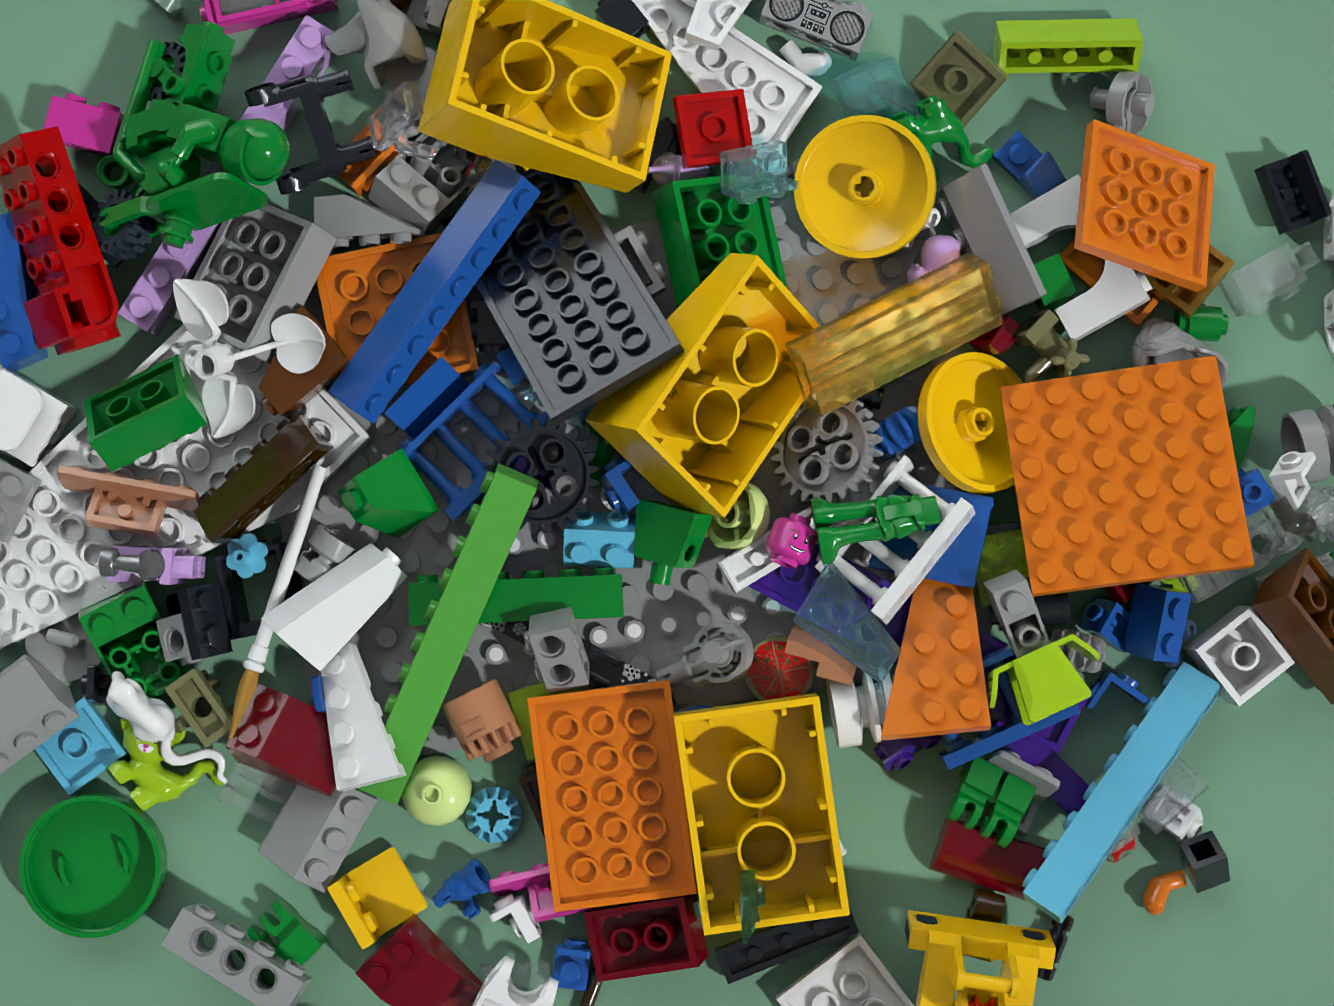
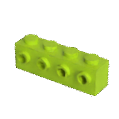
M1136 18L996 21L993 55L995 64L1006 74L1139 71L1144 40Z

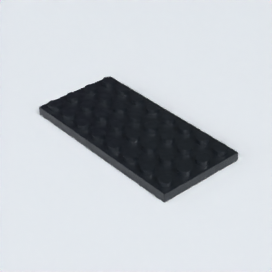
M530 168L521 175L541 193L475 284L553 424L557 426L684 352V349L581 182ZM457 212L441 221L444 229H446Z

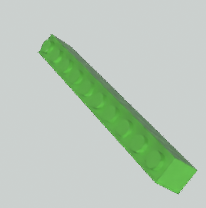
M498 464L495 473L487 471L479 490L485 493L480 506L474 503L465 522L471 525L466 538L459 536L451 554V556L457 558L452 570L445 568L437 586V588L443 590L438 602L433 599L431 600L424 616V620L429 621L425 633L417 632L410 651L416 654L411 665L404 662L396 680L397 683L402 684L398 695L390 694L383 713L388 715L384 725L387 734L392 736L396 746L394 749L398 762L403 764L407 776L358 788L359 790L396 805L398 804L536 493L539 480L502 464Z

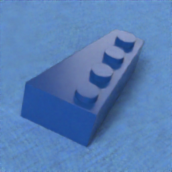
M9 211L0 215V362L3 368L18 371L48 358L47 348L42 350L38 348L23 305L24 302L36 298L38 291L34 280L27 272V259L22 245L16 240L14 233L15 224Z

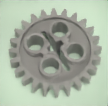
M829 391L826 398L822 393L816 392L815 402L807 397L804 399V407L802 409L798 408L781 433V441H776L773 447L779 449V453L772 456L771 460L781 464L774 473L784 477L780 484L785 488H791V496L801 497V501L811 505L810 499L823 498L830 503H838L840 497L842 500L850 502L851 490L859 494L863 493L860 485L862 480L869 483L873 482L872 478L867 474L869 469L879 470L880 468L872 462L873 457L883 455V452L875 449V445L882 442L883 437L873 434L880 425L873 420L869 421L873 416V412L866 408L863 409L864 404L856 399L852 401V397L843 393L839 397V394ZM840 418L838 429L832 433L833 423ZM809 434V442L807 446L802 448V440ZM852 450L851 460L844 464L845 454ZM821 465V474L814 480V471Z

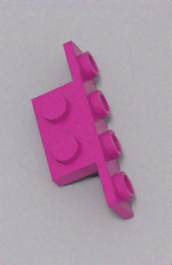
M548 863L534 865L530 871L521 873L516 871L503 872L497 875L496 879L489 880L490 889L495 897L528 890L533 919L536 923L599 908L592 907L554 912Z

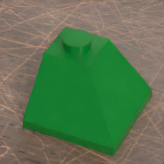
M403 449L394 452L353 477L337 490L344 507L350 512L356 522L396 538L404 536L439 510Z

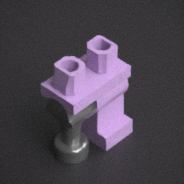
M115 545L102 548L99 556V573L101 576H107V581L130 582L131 573H136L146 581L159 580V584H185L186 578H204L206 557L189 556L188 548H148Z

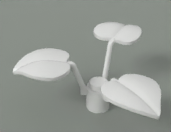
M191 279L173 280L175 302L185 328L198 340L204 341L209 339L208 342L202 344L203 351L196 353L193 357L192 366L196 375L206 380L202 388V403L210 423L213 438L224 437L239 431L250 422L255 413L256 403L251 388L245 384L236 383L237 378L235 375L225 374L233 368L236 360L277 348L276 354L279 363L292 373L308 372L319 363L326 347L324 334L315 322L308 317L296 313L284 314L272 322L271 333L275 342L235 354L226 346H214L221 335V330L218 326L225 324L229 318V305L225 294L218 286L208 281Z

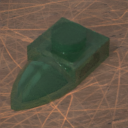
M755 870L740 871V911L743 944H746L750 939L756 922H760V907L766 906L764 884L757 883Z

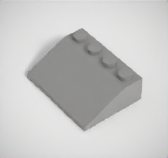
M268 204L263 208L222 222L193 279L215 284L223 291L227 298L229 318L225 324L218 326L221 330L218 340L240 351L275 342L271 333L272 322L284 314L296 313L304 305L337 239L314 223ZM177 310L174 318L182 322ZM277 348L252 355V357L270 364Z

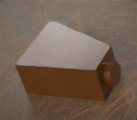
M301 306L296 311V314L308 317L318 325L324 334L326 347L319 363L310 371L300 374L286 370L279 363L275 353L258 387L264 395L261 402L273 416L278 413L285 418L291 414L293 415L336 380L350 361L313 314L304 306Z

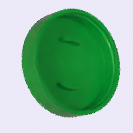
M95 792L77 795L45 811L28 831L19 856L20 883L24 896L32 910L53 929L79 938L108 936L125 929L140 919L159 897L167 874L166 846L154 820L134 802L110 793Z

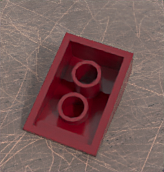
M258 684L233 738L228 740L226 748L238 763L331 797L336 787L327 714L317 712L316 708L288 694Z
M696 894L608 905L583 912L598 982L696 968L709 956Z
M415 913L371 954L355 972L381 1000L391 1006H471L483 985L480 979Z

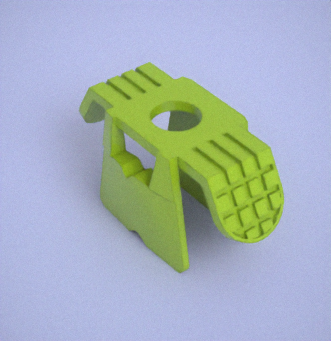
M1071 634L1000 666L988 674V707L994 709L998 690V676L1006 671L1008 672L1024 725L1029 726L1056 712L1071 707L1089 698L1091 691L1060 647L1068 645L1082 656L1095 662L1100 658V654L1083 640Z

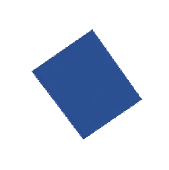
M440 357L384 414L405 433L415 439L470 384Z

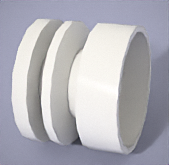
M887 666L876 667L877 683H873L868 668L862 669L860 686H855L854 681H852L851 685L826 679L832 726L839 749L862 745L863 728L868 727L876 743L881 742V725L884 724L893 685Z

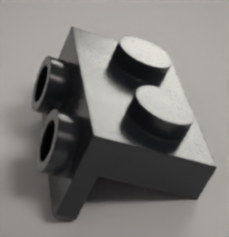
M1308 150L1300 151L1290 157L1263 165L1254 170L1279 235L1309 225L1332 214Z

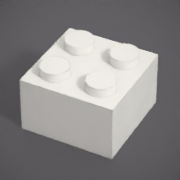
M1237 605L1184 647L1202 673L1221 684L1220 696L1227 704L1238 707L1295 663L1251 606Z

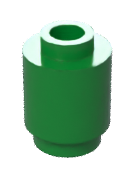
M1200 306L1189 319L1175 311L1173 323L1198 341L1218 342L1221 335H1226L1228 315L1223 314L1221 307Z

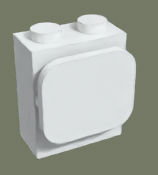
M0 364V450H4L29 466L35 467L53 450L76 412L77 407L20 373L3 368Z

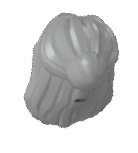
M1155 317L1143 321L1141 331L1135 337L1132 347L1134 367L1216 355L1223 390L1229 378V365L1221 353L1181 330L1175 323L1165 322V320Z

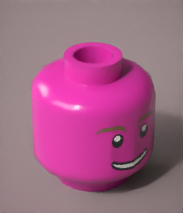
M791 513L789 518L782 517L776 519L765 544L766 550L771 554L769 559L790 569H797L798 565L807 564L817 542V532L809 526L811 520L795 513Z

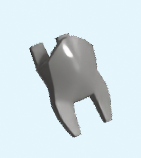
M357 0L360 11L344 26L325 37V43L328 48L337 56L348 53H364L365 70L375 89L384 86L385 65L388 61L405 56L411 63L416 65L428 58L423 40L415 25L390 0Z

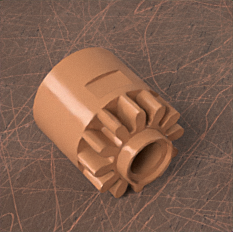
M496 678L441 705L468 761L481 755L485 763L492 761L513 750L514 747L511 741L523 734Z

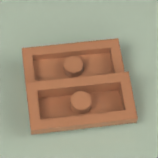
M798 618L788 637L784 652L819 662L816 676L847 685L852 684L860 658L848 644L833 633Z

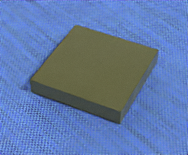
M957 29L910 84L925 98L935 95L938 99H944L950 111L954 112L962 121L964 128L1010 76Z

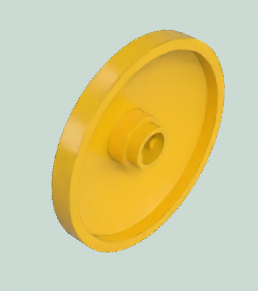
M875 115L847 117L830 124L820 131L810 141L801 155L794 178L796 208L808 232L827 249L843 256L859 259L882 257L896 252L911 242L928 221L936 197L935 169L925 146L914 133L903 125L891 119Z
M978 352L963 353L938 364L924 382L918 403L920 436L931 462L950 483L962 490L976 494L993 493L1014 485L1000 387L1023 383L1008 365L988 354Z

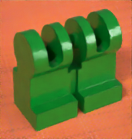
M978 757L964 763L960 773L961 778L949 802L945 817L955 822L963 810H965L966 817L963 827L972 830L982 817L984 805L986 804L990 807V810L982 819L979 835L987 839L995 827H997L998 832L995 844L1005 848L1013 839L1019 822L1026 813L1037 788L1010 773L1001 778L1003 769Z
M277 898L271 907L281 922L270 913L264 912L259 917V921L267 932L253 924L247 929V934L255 943L260 940L272 946L276 950L274 955L282 960L287 961V959H291L303 966L329 939L320 930L316 931L289 902L282 898ZM269 934L273 935L280 941V943L277 946L273 943L272 939L269 937ZM235 949L236 954L245 962L244 954ZM265 968L262 973V979L268 986H273L275 975L270 969Z

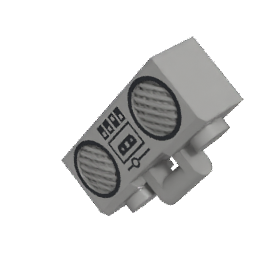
M766 0L759 23L856 61L874 15L868 13L869 8L856 1H850L849 4H845L842 2L843 0H835L834 3L828 0Z

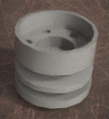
M1334 404L1332 406L1324 405L1319 407L1317 414L1311 409L1283 414L1280 423L1283 455L1292 451L1299 453L1314 452L1316 460L1305 476L1309 484L1327 480L1329 473L1334 476Z

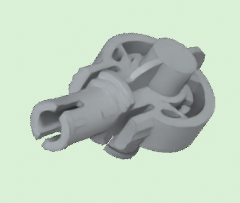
M1119 72L1113 79L1109 90L1095 87L1090 96V107L1092 110H1106L1108 125L1138 136L1139 132L1147 125L1148 118L1152 114L1155 105L1151 79L1144 74L1134 72Z
M725 622L708 624L696 634L693 643L683 647V653H689V655L683 656L682 660L670 666L657 670L656 675L657 678L664 676V680L669 679L670 688L691 678H696L694 683L698 686L709 682H735L741 679L751 667L754 655L752 641L746 631L736 624ZM725 628L730 630L734 634L724 632L715 633V631L718 629Z

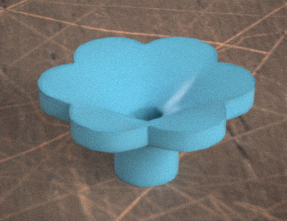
M247 533L242 535L240 539H232L229 542V555L226 558V563L230 569L236 570L241 578H250L254 573H261L265 570L267 565L265 557L268 554V547L265 543L258 542L254 534Z

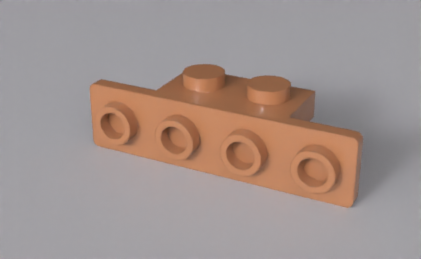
M59 466L57 470V476L65 489L93 494L84 518L87 526L157 538L166 507L193 512L200 505L198 502L200 498L198 492L186 485L178 484L173 487L159 484L157 481L148 478L140 480L129 479L115 472L101 474L91 472L81 466H72L71 468Z

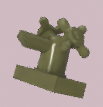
M1050 309L1032 312L1014 333L1016 337L1014 343L1018 347L1031 346L1041 355L1025 372V383L1036 382L1050 366L1056 370V379L1072 376V370L1076 369L1080 363H1087L1089 361L1088 355L1076 352L1078 345L1076 339H1069L1067 344L1052 328L1060 319Z
M196 667L167 686L165 690L182 714L175 719V733H181L191 727L206 748L230 731L235 703L226 709L221 697L212 689L221 685L220 680L216 678L208 680V672L206 670L200 671Z

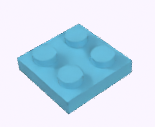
M86 697L75 703L79 717L35 749L69 796L75 794L108 769L109 765L128 754L119 737L98 709L86 700Z

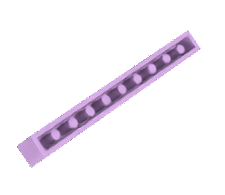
M306 15L263 84L269 82L278 84L311 73L312 75L316 74L317 77L323 76L336 55L330 51L325 43V37L333 33V31ZM298 97L268 107H264V104L253 107L248 106L240 120L263 118L275 122L287 133L302 109V104ZM213 162L205 176L212 173L225 172L221 164ZM222 222L202 230L192 231L193 243L184 244L183 249L175 248L162 242L117 314L146 332L158 336L177 307L173 291V280L194 279Z

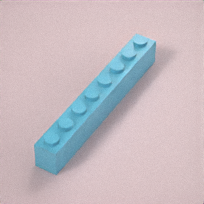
M1183 662L1178 670L1172 668L1162 683V686L1165 687L1159 698L1153 696L1142 712L1145 715L1143 721L1139 726L1133 724L1127 731L1122 741L1126 745L1120 754L1113 753L1103 767V771L1106 774L1099 784L1095 781L1091 783L1083 796V799L1086 801L1079 812L1073 810L1069 814L1062 827L1066 831L1060 840L1053 839L1048 844L1042 855L1046 860L1039 870L1033 868L1022 883V886L1025 888L1023 891L1025 900L1060 924L1220 695V683L1186 662Z

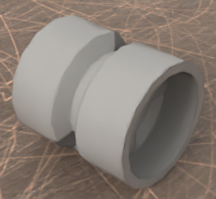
M318 524L308 539L310 547L300 550L294 570L313 582L355 554L357 549L338 534Z

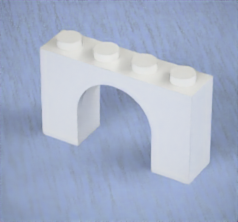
M1079 174L1010 214L1027 250L1059 231L1076 229L1081 176ZM1105 260L1104 271L1099 281L1090 290L1060 306L1055 311L1070 338L1078 341L1151 300L1147 292L1153 288L1144 273H1136L1131 268Z

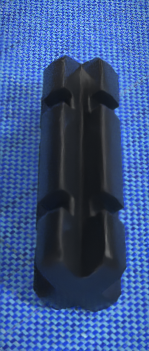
M1067 915L1061 924L1052 919L1051 924L1053 928L1049 929V932L1056 947L1053 970L1039 968L1038 978L1046 981L1053 979L1057 969L1054 965L1055 963L1059 964L1068 939L1066 933L1071 931L1074 923L1072 916Z

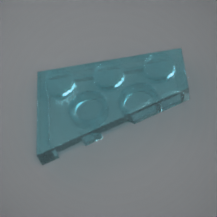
M833 562L826 564L794 617L793 622L880 683L886 678L902 650Z

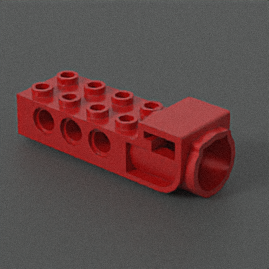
M56 126L16 135L0 145V184L3 190L2 198L4 205L10 211L15 224L14 233L16 240L22 245L27 259V272L34 280L39 294L38 297L23 304L38 348L42 350L55 346L57 355H62L121 337L116 322L119 309L117 297L59 127Z

